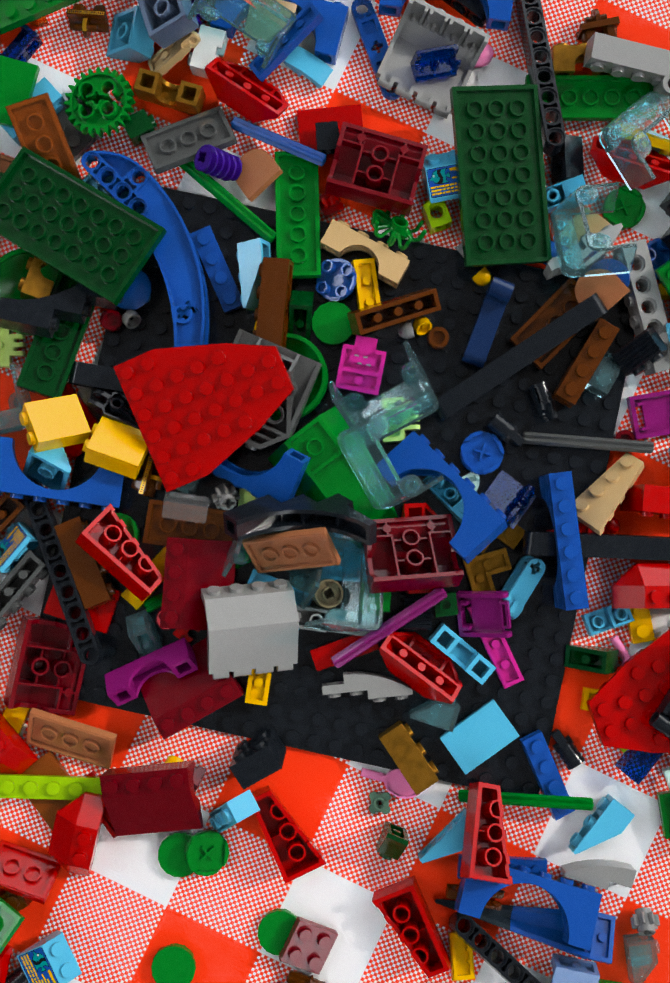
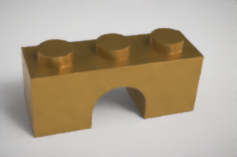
M559 43L553 45L550 53L554 74L573 75L575 65L584 63L587 43H580L578 45ZM592 71V75H611L610 73L602 71Z
M143 68L139 69L134 84V90L138 99L191 115L201 113L206 98L203 86L181 80L180 85H175L164 80L160 73Z
M29 257L25 268L28 270L26 278H21L18 290H21L20 298L38 299L50 296L54 281L46 279L41 273V269L48 264L36 257Z

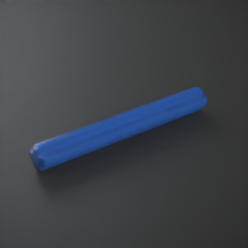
M234 117L231 120V128L235 131L318 166H323L326 163L327 155L239 117Z

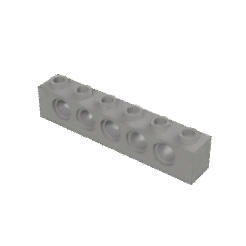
M646 238L622 244L612 249V257L620 259L627 265L630 272V284L628 287L630 292L624 296V304L628 308L630 315V326L634 330L635 337L646 330L648 325L650 328L654 327L668 348L667 351L662 353L664 357L654 364L650 362L645 366V375L669 370L670 342L666 332L668 321ZM630 261L634 264V270L630 266ZM636 283L639 284L640 291L637 290ZM642 304L645 306L646 312H643Z

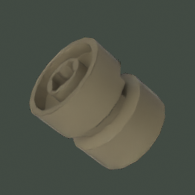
M332 579L317 580L312 585L310 591L312 601L324 608H333L339 605L344 593L339 582Z

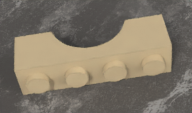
M333 219L320 241L322 249L339 258L350 251H363L375 259L378 267L377 279L396 289L410 264V260L407 259L408 257L400 251L393 252L388 249L387 244L369 239V235L361 230L356 232L343 220L336 221Z

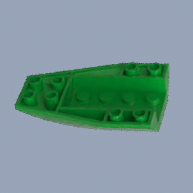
M337 405L313 419L287 439L268 458L271 464L276 466L283 454L290 448L311 458L296 491L297 496L304 494L319 502L339 493L353 501L354 510L370 519L398 518L364 439ZM352 538L354 541H356L359 545H361L364 548L363 542Z

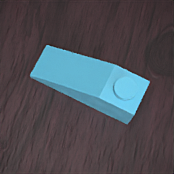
M466 808L455 816L418 853L419 861L422 864L462 851Z

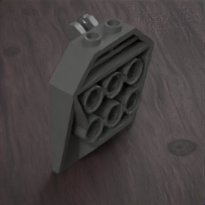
M239 329L233 344L277 346L294 386L293 392L278 408L281 411L280 419L277 420L271 416L266 424L245 443L244 446L246 448L257 451V449L265 448L294 435L322 363Z

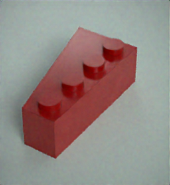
M647 484L633 485L626 492L625 499L620 506V511L640 513L639 516L653 517V514L660 515V519H670V487Z
M110 503L79 535L75 543L143 602L162 582L164 577L149 556L143 553L139 547V542L131 536L126 529L127 525L122 519H119L114 512L115 508Z

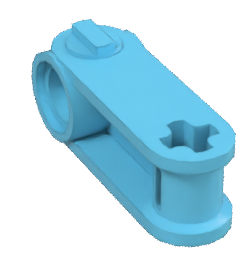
M529 555L522 557L501 590L508 591L509 597L502 598V600H509L512 620L521 614L524 605L545 572V564L541 559Z

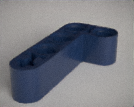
M495 276L493 277L464 351L462 362L481 369L483 368L505 307L513 293L514 283Z

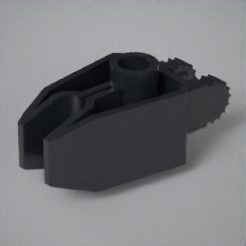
M96 389L93 394L100 402L89 399L86 402L89 409L100 415L99 419L104 416L139 429L127 398L120 391L113 392L110 395L105 391Z

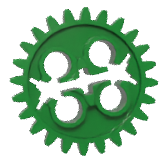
M97 67L96 73L89 69V75L87 76L81 72L82 79L74 78L76 85L68 86L72 92L65 93V96L68 98V101L64 102L68 108L65 110V113L69 116L68 120L77 131L80 130L83 135L88 133L91 138H94L97 133L99 138L102 139L105 132L111 137V130L119 133L118 126L120 125L125 128L126 125L123 121L131 120L128 113L135 111L131 106L136 103L132 97L135 94L131 89V85L122 74L119 75L116 70H113L111 73L108 67L105 68L104 72H102L100 67ZM110 90H113L112 94L114 95L117 101L121 102L123 108L120 105L118 106V104L112 100L109 94H107ZM77 98L88 106L92 112L90 115L86 116L88 112L82 104L78 103Z

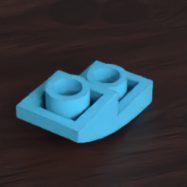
M297 46L283 62L299 77L304 75L319 89L333 71L325 62L300 46Z
M612 605L581 615L589 636L634 621L630 608H612Z

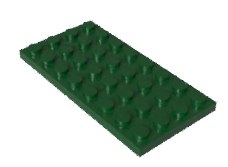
M538 85L451 87L450 100L464 266L481 267L547 263L552 259Z
M24 146L0 178V236L115 306L118 305L167 233L162 226Z

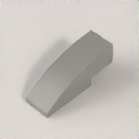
M605 859L576 861L561 865L560 868L564 877L608 890L610 882L632 888L637 872L631 864Z

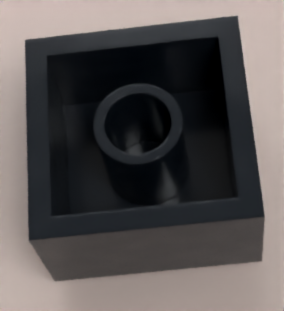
M273 727L267 731L263 729L253 739L249 741L243 740L236 745L229 766L242 788L246 789L282 769L286 747Z

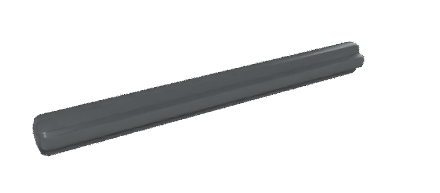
M524 432L522 435L525 439L523 444L648 454L653 453L654 443L652 441Z

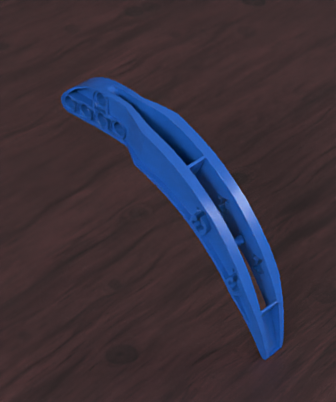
M88 151L84 153L81 159L83 167L113 199L134 211L138 207H145L141 215L162 226L167 231L153 253L159 264L168 291L173 319L174 347L209 344L210 305L206 278L197 249L174 203L153 176L131 158L110 151ZM98 161L96 167L89 168L92 162ZM107 177H114L112 182L104 183ZM138 177H145L143 182L135 183ZM125 191L129 192V195L126 198H120L121 193Z

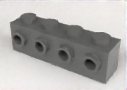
M29 550L0 584V630L8 623L6 619L11 613L15 614L21 608L22 604L20 602L25 596L28 598L36 590V583L39 580H44L49 575L44 557L37 550Z

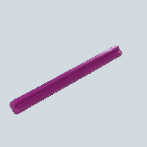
M444 588L434 589L332 656L333 664L337 668L342 667L447 598Z

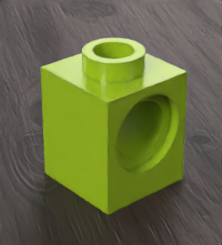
M429 199L425 201L421 212L430 235L450 228L452 219L445 201L430 203ZM439 211L441 217L434 218L430 212Z

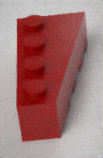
M483 782L469 783L460 868L461 878L513 885L512 876H510L509 871L510 857L507 854L505 840L507 839V834L503 825L504 811L500 785Z
M269 785L252 793L260 808L255 813L285 884L326 864L323 855Z
M415 875L374 891L373 904L383 913L387 923L391 924L397 932L399 939L411 951V955L427 977L430 978L449 971L450 957Z

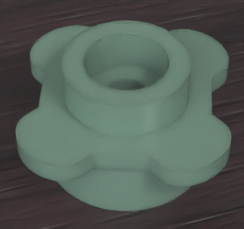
M373 791L369 794L371 805L368 809L370 813L382 812L383 814H388L390 812L389 800L391 795L388 792Z

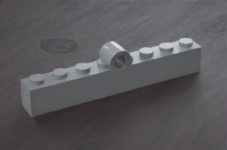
M595 32L586 44L583 67L590 68L593 72L602 71L610 73L614 77L631 78L634 82L643 81L651 83L654 86V97L659 102L665 103L670 101V50Z

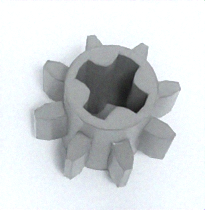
M222 483L215 487V494L211 495L217 509L221 508L223 510L233 509L237 505L236 500L240 499L236 487L230 486L227 483Z
M637 908L635 914H632L630 918L632 929H637L641 936L654 935L656 933L655 929H658V926H660L658 914H653L651 908Z

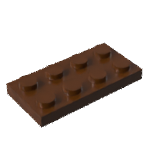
M569 278L509 341L514 346H517L577 306L579 303L575 296L576 281L573 278ZM577 333L532 363L541 370Z
M149 499L142 543L166 546L167 537L233 541V538L224 531L223 512H226L225 510Z

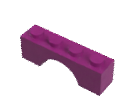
M184 637L104 674L107 696L117 706H121L138 698L143 684L155 674L169 672L179 679L198 670L193 648Z

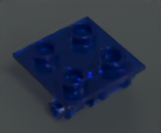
M501 470L484 493L491 501L489 505L494 510L499 508L506 515L505 521L512 530L537 497L534 495L535 488L532 485H521L503 470Z

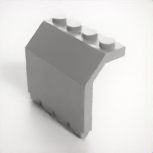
M409 0L375 77L379 78L377 85L389 91L392 86L397 87L394 92L395 94L409 101L413 95L416 97L414 100L415 104L427 110H430L431 105L435 106L433 113L447 119L449 114L452 115L451 87L467 85L471 73L491 35L485 33L480 28L471 26L461 18H456L446 13L441 8L430 5L425 0Z
M289 580L255 581L250 584L234 583L230 586H209L208 588L201 589V599L205 607L207 622L208 673L209 675L212 674L213 680L229 678V672H232L233 677L252 675V669H254L255 675L274 672V666H276L277 672L293 670V664L298 663L299 618L294 589Z

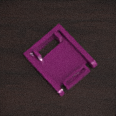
M670 390L626 398L632 433L635 435L636 440L670 435ZM636 407H641L644 427L639 428Z
M458 591L456 599L459 637H512V631L505 630L512 627L509 600H502V598L509 597L508 591ZM471 603L473 623H466L465 606Z

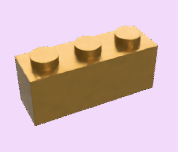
M399 720L378 734V737L415 794L418 795L439 781L436 775L439 771L432 760L427 762L423 756L426 754V751L421 743L415 744L411 738L414 733L407 723L403 725Z

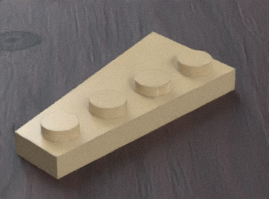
M628 452L619 458L575 499L578 521L601 536L605 525L615 515L614 511L625 499L626 492L632 488L645 468L644 462Z

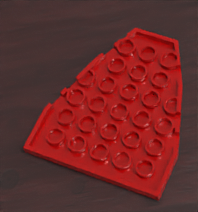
M219 343L159 348L150 350L113 367L166 492L210 475L214 469L228 459L232 453L266 424L267 420L294 390L277 346Z
M670 627L661 636L653 639V642L646 648L641 649L620 665L615 674L599 687V691L586 701L601 745L650 753H670V739L649 725L651 716L670 689Z

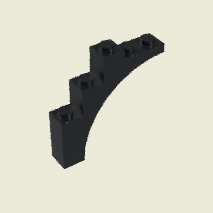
M79 283L55 295L38 299L19 300L1 297L0 328L52 339L54 331L59 329L60 320L85 324L86 318L91 315L92 306L115 311L117 306Z
M339 493L319 502L301 494L282 503L267 494L223 512L224 531L236 541L274 531L326 527L328 532L357 539L369 546L377 543V522L354 510L353 501Z

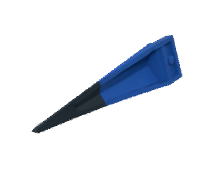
M435 900L437 904L455 910V900ZM502 905L501 911L484 908L479 919L582 959L608 965L612 964L616 916L598 912L590 950L569 945L562 940L563 921L559 909Z

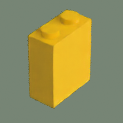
M77 394L24 403L22 412L19 413L21 425L25 426L27 430L28 444L33 446L35 453L84 443L91 433Z
M102 416L99 423H94L92 427L91 439H86L82 448V451L85 452L84 462L136 480L148 454V448L140 429Z

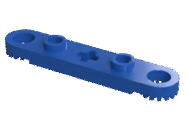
M355 0L351 6V13L376 76L388 49V44L371 1ZM364 5L368 10L363 14H359L356 8ZM376 44L378 47H381L379 53H377L376 50H373V47ZM379 86L383 97L387 100H396L400 97L394 92L389 93L385 88Z

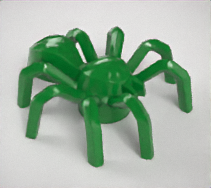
M381 209L373 211L371 225L374 228V235L377 238H382L389 233L390 237L387 241V246L389 247L397 239L399 249L406 250L411 242H420L427 233L426 230H423L418 238H413L411 235L421 228L425 222L424 220H421L415 229L410 230L408 228L409 223L404 218L405 215L400 214V216H394L391 219V211L384 212ZM387 229L382 234L378 233L379 230ZM409 238L403 246L401 239Z

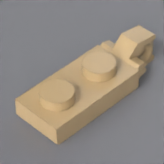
M192 31L165 49L161 48L148 60L150 71L160 73L161 76L167 74L176 63L181 61L191 51V48H195L200 43L199 34Z

